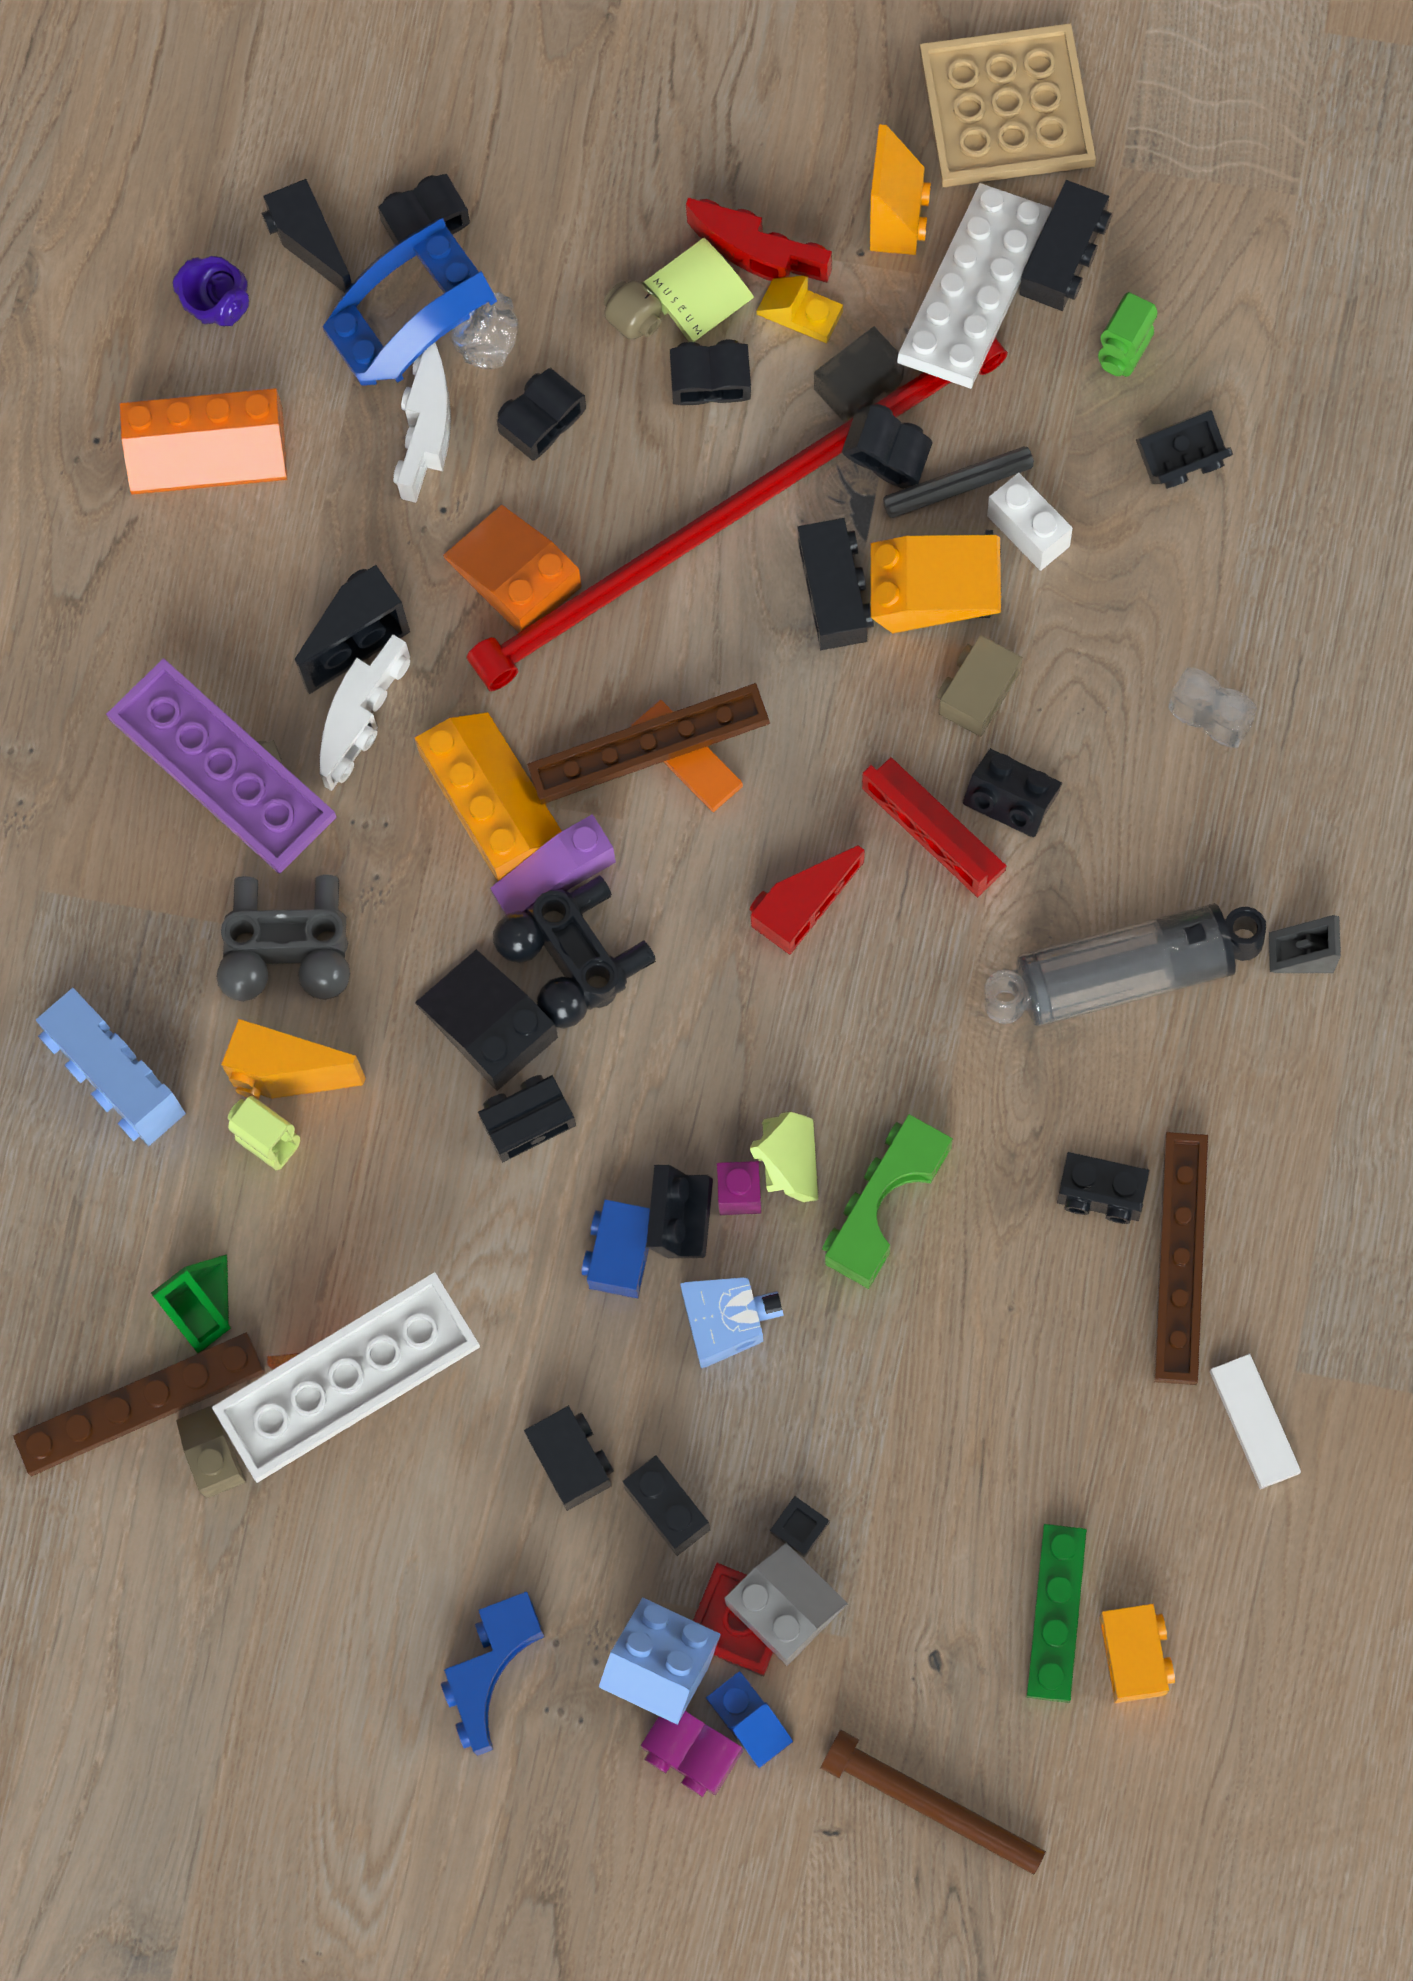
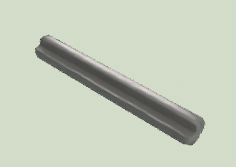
M1023 446L886 495L883 498L884 508L890 518L898 517L1029 470L1033 467V456L1029 448Z

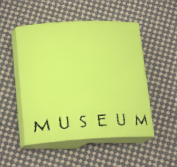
M702 238L642 283L660 300L662 304L661 311L664 315L667 313L670 315L689 342L698 340L754 298L738 274L705 238Z

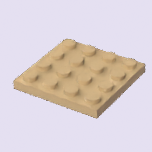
M1071 23L920 44L919 52L942 188L1095 167L1096 156Z

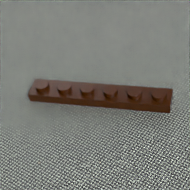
M754 683L533 761L527 765L539 801L543 805L769 725L770 721L757 684Z
M1166 1132L1154 1370V1382L1185 1385H1197L1208 1152V1135L1174 1132Z
M246 1332L13 1435L27 1473L32 1477L265 1372L250 1336Z

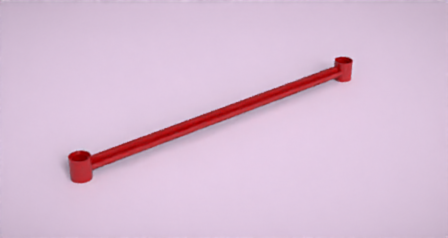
M996 337L979 371L980 375L993 371L1007 357V351ZM923 372L874 404L888 407L892 410L893 415L898 417L949 384L950 381ZM853 418L501 645L494 637L479 642L467 654V661L489 691H496L506 686L518 674V668L515 666L517 662L842 453Z

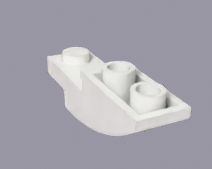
M436 343L428 347L414 361L413 375H415L412 388L406 387L401 403V409L405 410L409 425L405 439V448L408 450L404 461L399 460L396 465L393 481L398 486L401 499L415 503L427 468L443 471L450 438L451 409L449 392Z
M395 635L391 636L370 666L356 658L334 696L327 715L320 750V775L324 786L330 791L334 789L338 782L343 783L347 780L354 768L353 761L361 750L367 751L374 743L378 727L371 710L375 712L382 706L387 697L386 690L394 679H401L410 665V654L407 644Z

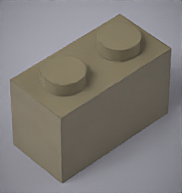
M980 635L974 646L967 644L957 661V666L960 669L953 679L947 677L937 694V698L940 699L939 715L982 737L1019 676L1023 657Z

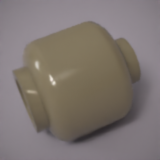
M622 281L616 284L605 297V318L627 339H637L643 335L649 337L659 328L662 304L640 282L630 281L626 283Z

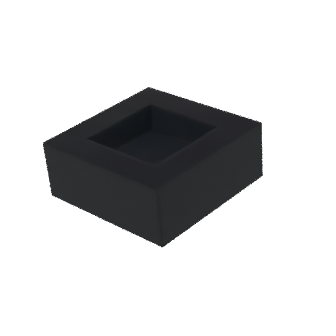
M794 1496L770 1529V1533L783 1543H787L800 1555L806 1557L829 1525L830 1520Z

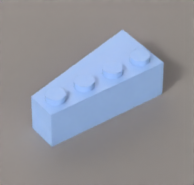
M74 988L70 989L36 1019V1022L43 1030L38 1036L53 1054L61 1050L66 1055L69 1061L64 1066L80 1083L87 1079L96 1088L91 1095L106 1112L112 1108L117 1111L122 1117L117 1124L133 1142L140 1137L149 1147L186 1114L170 1089L157 1079L152 1070L142 1060L138 1061L136 1059V1055L118 1034H113L109 1030L110 1027Z

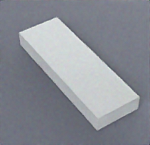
M1251 1354L1212 1368L1210 1374L1259 1488L1263 1489L1300 1474L1299 1465Z

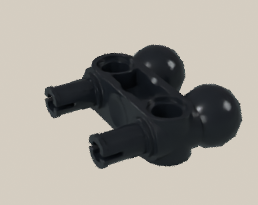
M600 875L571 893L562 889L542 893L536 899L534 905L525 910L526 912L516 911L506 914L497 923L493 931V943L496 950L508 961L522 963L532 960L541 951L543 945L545 946L565 977L561 976L551 979L541 988L537 996V1006L558 1028L565 1029L575 1026L585 1017L588 1009L602 1008L609 1005L615 999L616 994L626 989L627 978L656 962L655 955L645 940L615 958L611 955L609 956L583 918V913L611 898V890ZM550 911H557L564 918L558 922H549L543 916ZM594 976H601L608 981V984L601 988H594L587 983V980Z

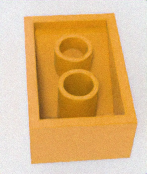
M879 124L871 189L870 251L916 255L917 242L925 241L927 217H920L921 206H929L931 183L924 182V166L887 125Z
M902 536L871 543V618L892 634L1001 613L999 536Z
M238 1019L221 1064L229 1077V1081L234 1087H237L235 1091L244 1097L254 1096L256 1099H259L260 1095L274 1099L362 1086L366 1079L355 1055Z

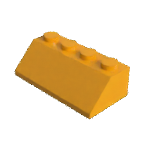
M488 712L448 718L415 737L421 758L497 882L554 836L562 832L545 804L542 805L539 801L534 785Z

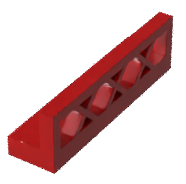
M892 757L877 770L870 765L863 772L862 789L977 898L1006 871L1007 865Z

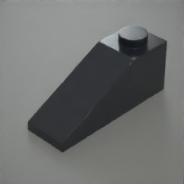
M307 179L264 195L267 211L261 214L270 235L277 232L282 245L345 293L352 284L350 274Z

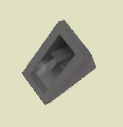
M1332 915L1269 932L1270 972L1334 973L1341 957L1339 916Z

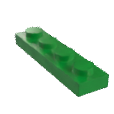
M1043 1525L1026 1698L1070 1703L1087 1533L1085 1528Z

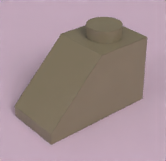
M216 1404L176 1420L183 1450L198 1490L206 1498L246 1483L229 1436L212 1409Z

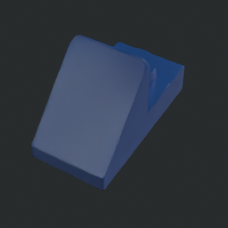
M741 1671L706 1697V1700L758 1768H761L793 1743L792 1738L766 1702L764 1703Z

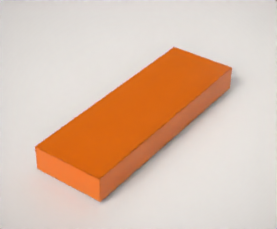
M659 700L636 720L631 727L672 713L673 711L662 700ZM708 747L664 761L673 773L713 813L743 787L742 781Z

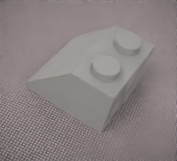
M787 1543L757 1565L725 1597L726 1606L786 1666L848 1605Z

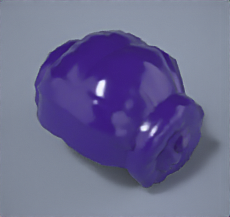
M210 256L204 259L196 257L187 260L173 278V290L179 296L184 310L194 315L202 324L216 323L223 327L233 326L249 307V295L246 292L248 282L244 274L222 257Z

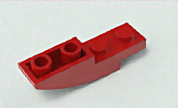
M687 199V223L701 239L705 238L721 256L733 264L769 281L777 278H786L790 276V273L828 283L832 271V251L826 250L822 245L813 242L803 244L792 241L785 235L776 232L763 233L762 217L756 216L749 210L725 208L709 199Z

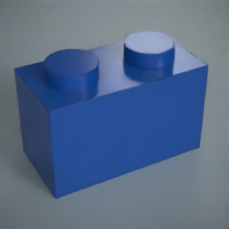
M605 1199L602 1211L595 1210L590 1233L596 1236L593 1251L586 1250L581 1272L582 1275L587 1276L589 1289L639 1298L649 1252L646 1244L650 1208Z

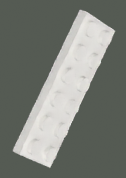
M979 183L899 351L897 363L970 389L972 388L1020 285L1021 276L1052 211L1051 207Z
M434 1272L217 1403L212 1409L253 1479L258 1483L475 1351L480 1345Z

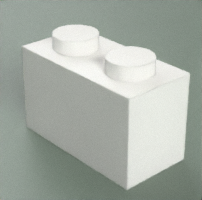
M1017 473L989 496L987 516L1040 571L1070 547L1072 527L1020 473Z

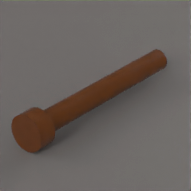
M840 1729L820 1769L837 1778H840L844 1771L1034 1875L1046 1853L1045 1850L857 1749L856 1746L859 1739Z

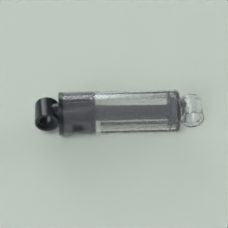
M1213 903L1023 953L1018 956L1016 961L1017 973L1010 970H999L987 979L984 987L985 1011L991 1019L1002 1024L1012 1023L1018 1020L1024 1011H1028L1032 1022L1036 1026H1043L1232 976L1236 972L1235 959L1240 961L1251 960L1262 951L1266 933V920L1259 911L1251 907L1236 908L1224 919L1219 906ZM1240 929L1249 930L1254 936L1241 938L1235 934V931ZM1001 992H1009L1015 998L1011 1001L1003 1002L999 1001L995 996Z

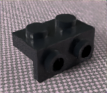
M1207 410L1136 439L1151 483H1164L1166 489L1187 482L1189 480L1187 474L1195 470L1201 469L1202 474L1225 466L1223 459L1233 455L1231 447H1225L1212 410Z
M990 748L972 774L963 804L1030 837H1035L1045 814L1058 796L1063 782Z

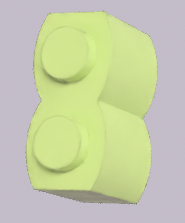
M249 1096L246 1100L240 1099L228 1114V1120H230L228 1128L229 1131L235 1134V1141L273 1169H282L300 1144V1136L294 1133L295 1127L254 1096Z

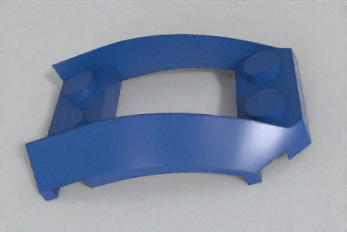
M438 218L396 243L372 262L339 299L325 322L323 330L361 386L377 385L376 380L395 379L398 383L404 379L402 374L428 347L446 333L471 318L469 313L487 302L493 305L497 302V299L482 271L479 272L446 227L444 219ZM417 255L444 294L414 315L383 346L356 307L385 277Z

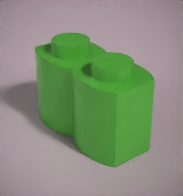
M1130 292L1124 294L1101 334L1103 346L1098 353V359L1105 371L1114 376L1123 375L1128 377L1132 374L1154 336L1153 323L1158 313L1153 303Z

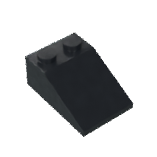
M377 565L368 570H358L348 578L347 583L341 586L295 657L304 687L309 694L347 672L356 658L364 661L381 651L392 635L402 638L410 633L402 601Z
M477 949L415 1002L419 1009L496 1091L503 1087L558 1038L553 1021L523 990Z

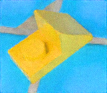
M806 276L777 278L771 281L756 311V315L827 344L843 313V304L809 291L808 277Z

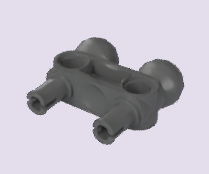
M320 875L315 878L313 910L257 911L258 880L248 876L234 879L233 911L225 916L221 927V935L224 941L223 959L220 962L216 977L222 992L231 999L242 1002L255 999L265 990L269 974L266 964L301 963L298 977L300 985L306 993L313 998L322 1000L332 999L341 994L348 985L350 968L345 960L348 939L346 935V916L339 910V878L333 875ZM326 931L335 933L331 939L326 941L316 939L319 934ZM243 933L253 934L247 942L240 943L235 941Z

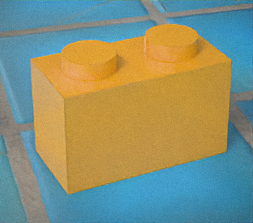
M1154 1604L1102 1611L1099 1619L1114 1703L1166 1695L1169 1692L1168 1684L1175 1683V1676L1171 1657L1163 1658L1160 1641L1167 1640L1163 1614H1155Z

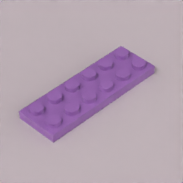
M164 658L106 713L108 719L279 874L337 818L335 812Z

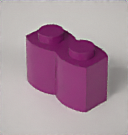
M686 1711L678 1725L659 1716L640 1745L643 1750L648 1752L644 1759L665 1774L670 1767L685 1776L681 1784L701 1797L704 1796L706 1791L715 1796L717 1795L743 1753L741 1746Z

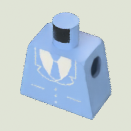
M748 1278L680 1283L701 1368L708 1367L763 1342L760 1322L784 1316L778 1291L753 1297Z

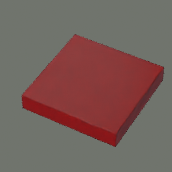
M716 1563L693 1621L721 1634L713 1654L714 1657L764 1677L773 1652L725 1603V1597L747 1574Z

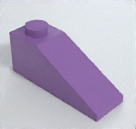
M593 814L554 836L490 889L505 914L516 911L526 912L525 910L534 905L536 899L542 893L558 891L560 889L568 891L616 863L613 846Z

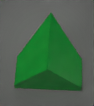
M227 1254L186 1266L151 1292L155 1300L197 1353H200L231 1329L229 1325Z

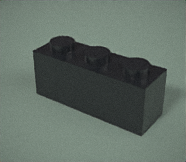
M1069 180L1065 181L1021 276V296L1060 311L1064 310L1069 298L1076 299L1083 278L1079 277L1083 266H1091L1098 245L1094 244L1098 233L1105 235L1112 218V213L1107 211L1109 195Z
M845 518L797 526L798 545L820 651L867 642L868 628L874 627V622L871 618L870 603H862L860 591L866 590L863 568H855L852 556L858 554L855 531L847 532Z

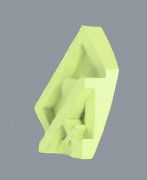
M794 1112L781 1113L779 1117L764 1119L762 1122L763 1136L761 1140L752 1142L750 1150L754 1159L763 1161L765 1164L766 1188L768 1192L784 1190L785 1195L801 1202L818 1200L813 1119Z

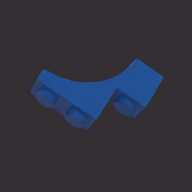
M527 1591L478 1610L482 1621L475 1624L483 1648L491 1646L493 1651L444 1669L448 1681L441 1683V1687L449 1708L457 1705L462 1722L455 1724L460 1741L464 1749L472 1747L473 1752L477 1756L493 1750L489 1733L488 1715L492 1693L500 1675L518 1653L545 1637Z

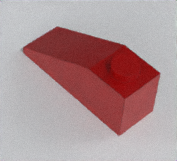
M857 845L776 883L768 893L762 891L755 898L749 909L752 912L751 927L791 955L864 864L865 850Z

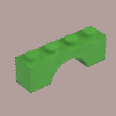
M910 1114L903 1125L896 1122L885 1141V1144L890 1146L882 1160L878 1157L874 1158L864 1176V1179L869 1182L863 1193L860 1195L855 1192L846 1205L843 1214L848 1216L841 1230L835 1227L832 1229L822 1249L827 1252L825 1255V1265L870 1289L890 1254V1244L881 1233L877 1222V1212L881 1202L892 1190L901 1185L913 1182L931 1184L952 1149L953 1138Z

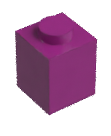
M759 1161L717 1163L720 1215L762 1214Z

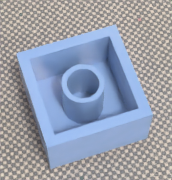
M642 1597L610 1652L599 1688L678 1725L709 1668L721 1634Z

